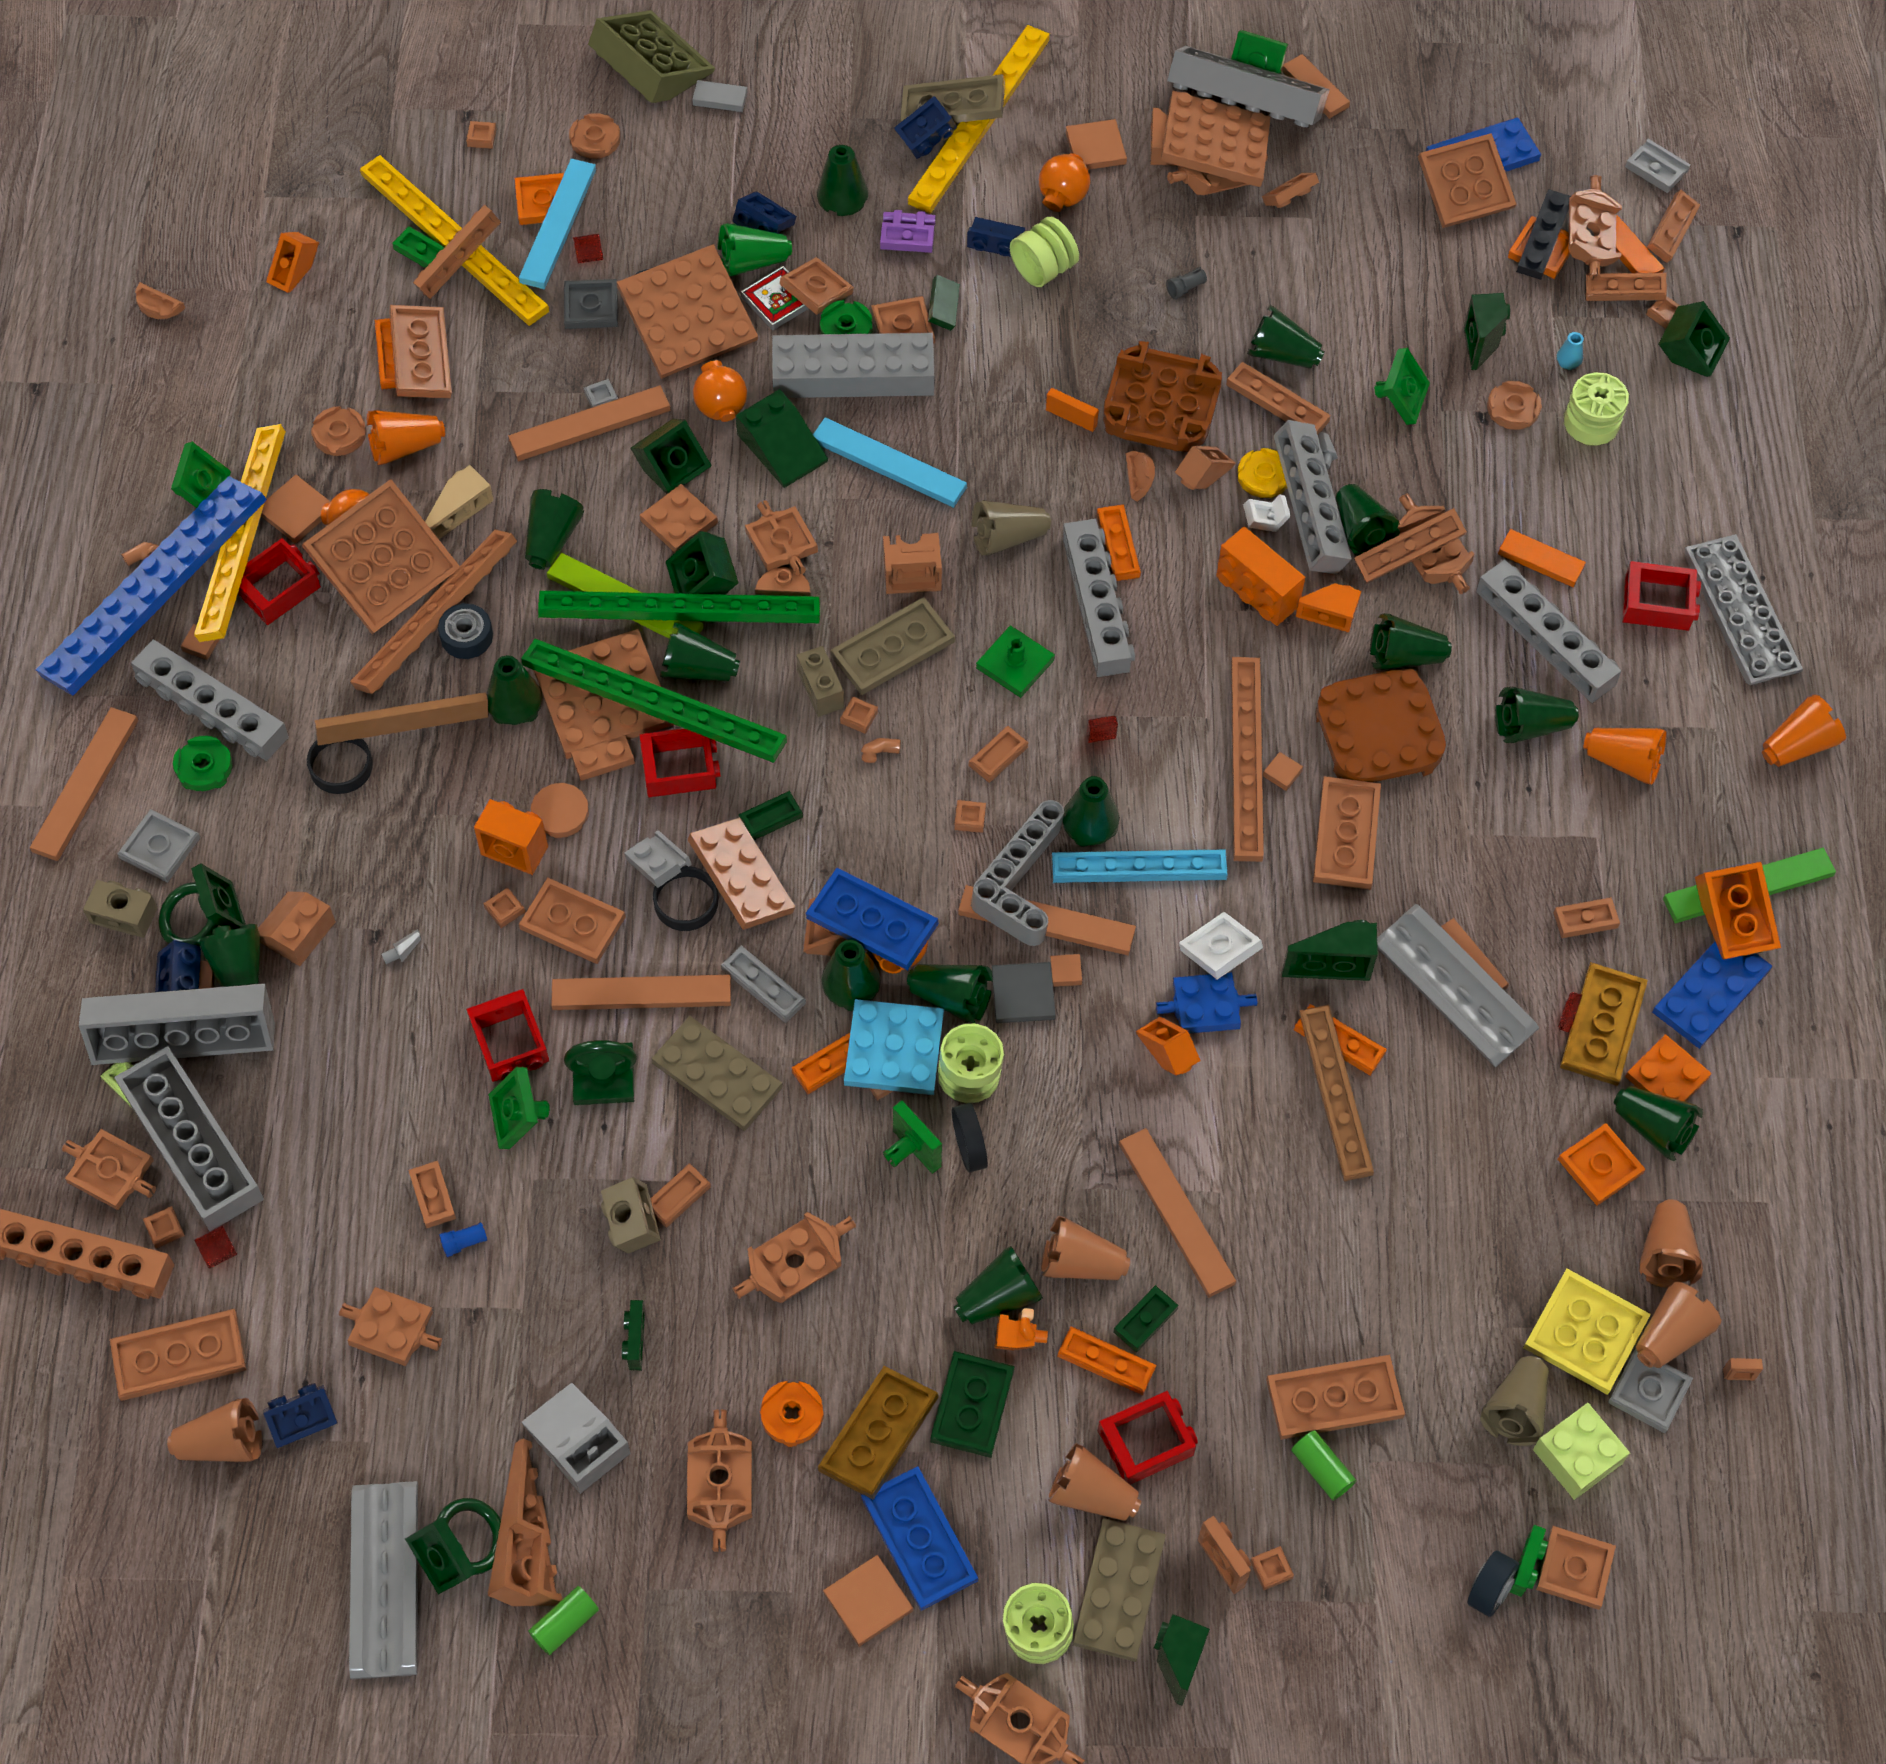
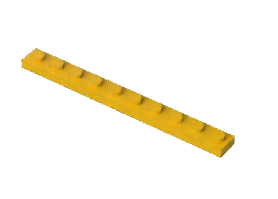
M1027 25L993 75H1004L1003 108L1048 44L1049 33ZM995 119L960 122L909 195L908 205L931 214Z
M381 155L360 168L361 176L440 245L446 247L455 234L462 229ZM482 245L461 265L528 326L549 312L548 304L525 284H521L519 279Z
M281 424L256 429L241 479L242 483L262 492L265 498L267 497L286 433ZM264 504L220 548L194 633L199 642L225 638Z

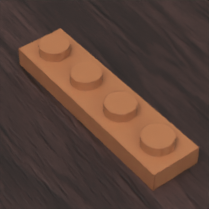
M484 205L479 211L474 213L471 220L455 234L454 238L443 250L438 252L436 258L426 269L419 273L413 283L426 297L431 299L501 223L492 210Z
M1244 362L1227 378L1226 385L1285 422L1292 420L1314 424L1318 435L1330 421L1331 415Z
M1453 508L1355 557L1354 561L1367 584L1466 535L1467 532Z

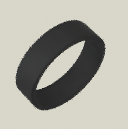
M362 738L343 741L362 748L367 754V761L363 770L356 777L342 783L326 782L315 775L313 763L316 756L331 744L318 746L317 740L313 743L307 755V767L316 786L328 793L345 794L357 790L368 780L372 772L373 761L368 745Z
M683 866L680 869L681 872L658 888L654 886L653 902L658 918L666 926L678 931H692L705 926L714 917L718 908L717 887L708 873L696 867ZM693 877L702 880L711 888L714 899L710 908L700 917L692 920H677L667 916L657 904L658 896L663 887L674 879Z
M967 1103L952 1107L953 1127L966 1170L970 1173L987 1168L986 1147L973 1105Z

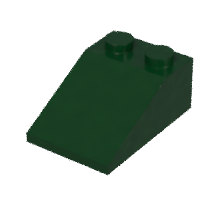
M780 389L735 415L737 435L783 488L828 462L827 456L797 408Z
M1366 920L1345 922L1289 945L1281 972L1282 977L1370 981L1378 956L1377 923H1369Z

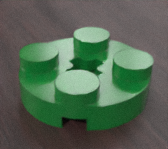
M845 300L836 301L829 304L823 310L820 320L821 334H872V315L868 308L859 302L853 301V304L845 303ZM841 322L846 324L851 322L852 324L850 327H842Z
M197 736L188 740V744L182 749L179 747L173 757V769L185 789L208 791L214 788H222L227 783V778L232 771L233 761L229 749L220 740L212 736ZM202 759H206L209 763L208 766L204 768L196 766V764L201 763Z

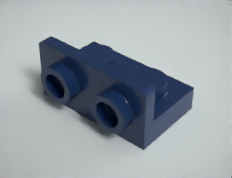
M935 96L894 127L916 159L928 155L936 144L941 140L951 137L957 128L952 117Z
M756 191L738 199L733 223L779 234V232L794 226L797 216Z
M975 217L972 227H969L967 232V247L977 251H986L1011 257L1010 242L1025 232V227Z
M173 940L157 953L155 992L199 989L201 948L196 945Z
M312 1383L298 1389L299 1395L288 1400L283 1395L267 1402L268 1408L263 1410V1414L276 1448L338 1424L324 1385L317 1387L316 1383Z

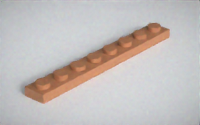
M494 530L460 566L461 568L444 582L350 681L354 688L369 694L379 690L383 686L384 681L401 667L402 662L420 647V643L438 628L439 619L443 613L452 606L457 605L466 595L470 594L474 590V586L492 571L493 566L510 552L512 546L517 542L513 534Z
M1232 657L1234 861L1263 862L1260 658Z

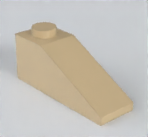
M471 465L457 471L447 481L425 523L438 539L442 538L494 501L490 484Z

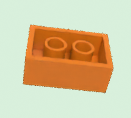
M1245 526L1221 545L1216 576L1224 586L1234 590L1244 603L1252 605L1263 619L1271 621L1275 626H1278L1297 610L1306 578L1302 573Z

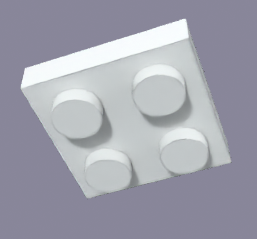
M1225 912L1179 942L1180 950L1217 980L1263 948L1261 939Z

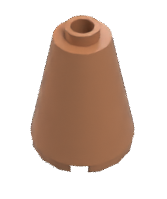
M1674 1199L1665 1200L1657 1205L1639 1262V1272L1646 1275V1281L1650 1284L1668 1288L1674 1282L1690 1281V1285H1692L1702 1277L1703 1264L1687 1207Z
M1058 1216L1055 1219L1050 1231L1056 1233L1052 1235L1050 1241H1046L1041 1265V1271L1044 1272L1043 1276L1049 1278L1119 1280L1121 1275H1127L1130 1258L1126 1257V1250L1066 1217Z
M1674 1282L1667 1288L1636 1346L1637 1357L1645 1366L1661 1368L1717 1331L1722 1321L1718 1311L1708 1299L1704 1302L1698 1299L1695 1295L1699 1291L1682 1282Z
M248 1398L229 1402L174 1428L167 1440L168 1450L178 1460L254 1461L260 1457L262 1450V1431H255L254 1421L259 1420L257 1411Z
M1075 1443L1065 1457L1069 1460L1066 1461L1063 1468L1060 1467L1049 1493V1502L1126 1521L1129 1516L1134 1518L1141 1505V1500L1138 1499L1139 1492L1084 1446Z

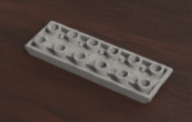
M1737 535L1685 547L1686 560L1691 569H1697V581H1701V591L1745 682L1753 685L1777 677L1802 672L1803 668Z
M1415 904L1393 925L1377 937L1378 950L1495 1068L1539 1029L1537 1023L1419 905Z
M417 1481L353 1485L349 1642V1672L351 1680L417 1675L418 1560L405 1538L418 1531Z

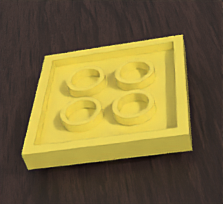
M1566 1268L1523 1348L1608 1395L1651 1314Z

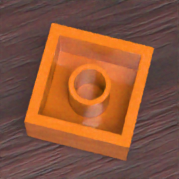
M489 799L474 826L481 855L531 875L534 874L548 848L543 820L537 814L530 811L525 813L517 810L505 801L497 802Z

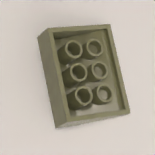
M652 10L597 18L588 45L596 51L598 56L606 60L616 72L620 73L631 86L635 87L651 103L671 100L696 84L697 80L706 78L715 70L713 65Z

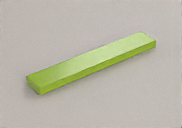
M564 553L559 555L547 571V578L573 591L642 593ZM632 620L668 639L670 634H677L678 629L673 628L674 622L680 623L699 634L703 630V623L700 621Z

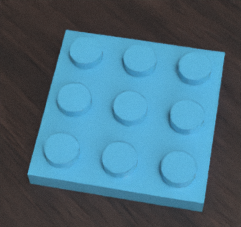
M855 999L844 1086L934 1095L944 1009Z

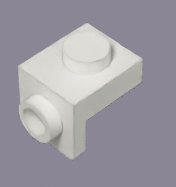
M1278 495L1272 503L1248 499L1243 504L1249 528L1276 532L1290 518L1285 495Z

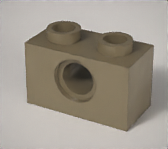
M820 646L797 654V672L817 716L820 717L843 709L844 690L824 647Z
M97 880L83 911L91 924L144 938L158 907L152 895L144 889L136 888L132 890L125 888L122 884L115 881H108L107 883ZM127 904L124 908L117 909L120 905Z
M631 1177L601 1190L603 1197L601 1208L608 1219L610 1226L608 1236L614 1247L629 1254L661 1240L647 1184ZM631 1212L630 1218L625 1221L627 1214Z

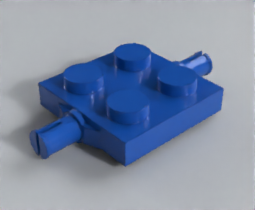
M1232 972L1226 973L1218 980L1211 974L1173 977V1001L1156 1002L1157 1015L1174 1013L1180 1027L1188 1030L1189 1034L1240 1029L1241 1026L1240 1007L1257 1006V994L1239 995L1234 987Z

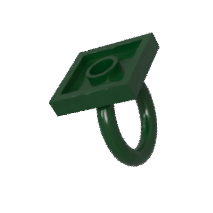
M202 863L191 868L195 882L183 884L168 895L162 904L158 919L161 936L168 944L173 940L196 946H200L201 938L213 935V929L217 928L218 925L230 926L231 930L239 929L241 926L246 925L233 882ZM199 894L198 902L208 921L198 934L189 938L178 937L172 931L170 924L172 911L176 904L185 896Z
M587 1041L572 1046L565 1053L564 1064L573 1072L574 1105L635 1102L634 1065L636 1064L637 1056L633 1050L632 1042Z
M461 1498L446 1505L435 1521L405 1538L438 1595L473 1575L483 1574L493 1568L501 1519L495 1510L485 1502L474 1498ZM462 1511H472L479 1514L487 1521L492 1531L493 1542L491 1550L484 1559L477 1562L469 1561L461 1543L448 1526L452 1517Z

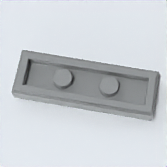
M742 945L721 964V969L726 974L730 975L732 979L784 1023H787L806 1004V999Z

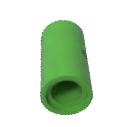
M1316 1430L1305 1435L1291 1449L1293 1454L1332 1501L1338 1499L1356 1483L1355 1477Z
M577 1586L530 1628L528 1632L544 1652L550 1656L599 1611V1608L581 1587Z

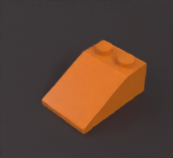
M1761 862L1706 872L1695 877L1702 909L1723 960L1781 948Z

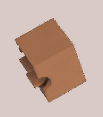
M939 533L922 534L920 541L914 544L903 542L900 535H897L896 544L890 545L889 536H883L886 594L941 591L942 564Z

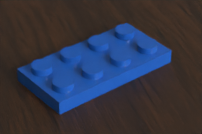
M1518 117L1426 147V151L1492 133L1505 172L1537 162L1541 157L1540 151Z
M839 868L835 869L805 913L808 920L847 940L857 941L864 949L907 971L939 924L938 918Z
M1714 942L1654 1007L1652 1013L1700 1049L1770 972L1772 965L1756 953L1723 960L1717 944Z
M918 1466L885 1482L873 1500L863 1494L861 1495L867 1511L920 1611L978 1582L977 1574Z

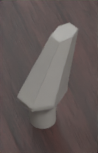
M1320 432L1319 442L1328 470L1331 462L1338 459L1329 435Z
M417 929L396 943H393V949L382 953L381 955L385 963H391L399 958L403 962L421 941L419 930Z

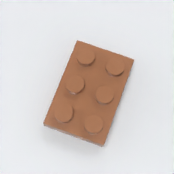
M547 877L520 921L519 927L522 931L598 964L626 916L622 910Z

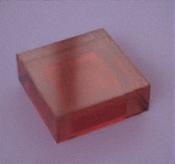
M599 234L573 237L578 264L604 260Z
M1116 716L1089 719L1086 734L1088 743L1116 739L1118 728Z
M1575 992L1569 994L1558 1025L1559 1030L1569 1033L1579 1007L1581 994Z
M223 1226L194 1240L209 1269L237 1255Z

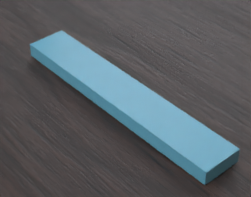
M570 159L520 273L519 282L521 284L541 289L546 288L594 177L596 164Z
M826 417L813 434L821 447L953 508L967 489V482Z
M1226 850L1052 852L1053 883L1227 880L1228 876Z

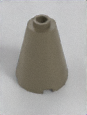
M987 500L979 501L974 504L972 511V527H977L978 536H973L974 542L981 555H992L1046 535L1047 530L1051 527V518L1043 508Z
M1536 1356L1520 1358L1483 1407L1480 1420L1483 1427L1494 1437L1497 1438L1500 1434L1508 1438L1507 1443L1530 1446L1535 1445L1543 1435L1549 1370L1540 1358Z

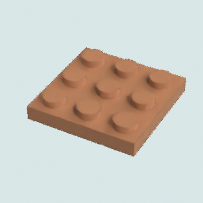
M1492 133L1421 152L1418 155L1442 228L1510 210L1517 205Z

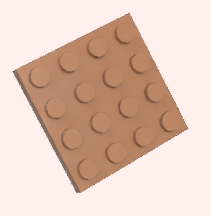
M1172 91L1161 161L1261 187L1264 179L1271 117L1262 113L1240 109L1237 106L1218 103L1211 99L1195 97L1185 92Z
M714 244L617 282V288L661 379L758 340V335Z
M392 479L388 480L302 544V547L372 635L461 568Z
M639 629L569 650V652L661 687ZM533 670L566 759L572 758L571 752L623 735L629 740L639 737V734L651 733L674 725Z

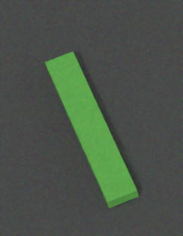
M1824 847L1762 865L1769 895L1830 878L1836 873ZM1697 885L1665 894L1663 897V901L1674 923L1705 915L1701 906Z

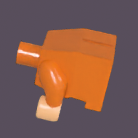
M1024 1308L1018 1315V1321L1009 1320V1315L1000 1314L997 1321L995 1349L1014 1351L1033 1348L1035 1342L1047 1343L1048 1331L1036 1330L1037 1325L1030 1323L1034 1318V1309Z

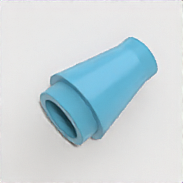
M1578 332L1570 333L1557 352L1558 363L1564 369H1575L1583 362L1584 338Z

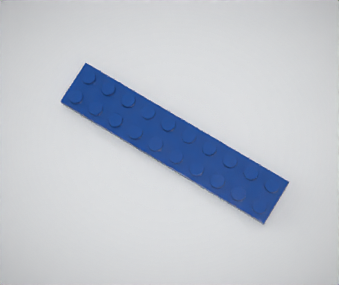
M228 476L103 600L102 604L90 616L83 620L82 624L71 635L64 639L63 643L51 655L44 659L43 663L36 669L37 673L45 680L73 696L266 502L267 499L262 492Z

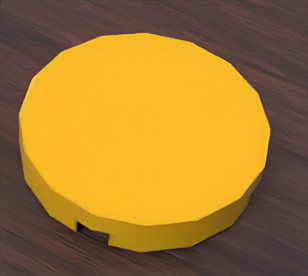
M1261 448L1260 451L1254 452L1252 450L1241 458L1237 476L1238 482L1246 492L1260 498H1272L1282 494L1287 489L1278 451Z

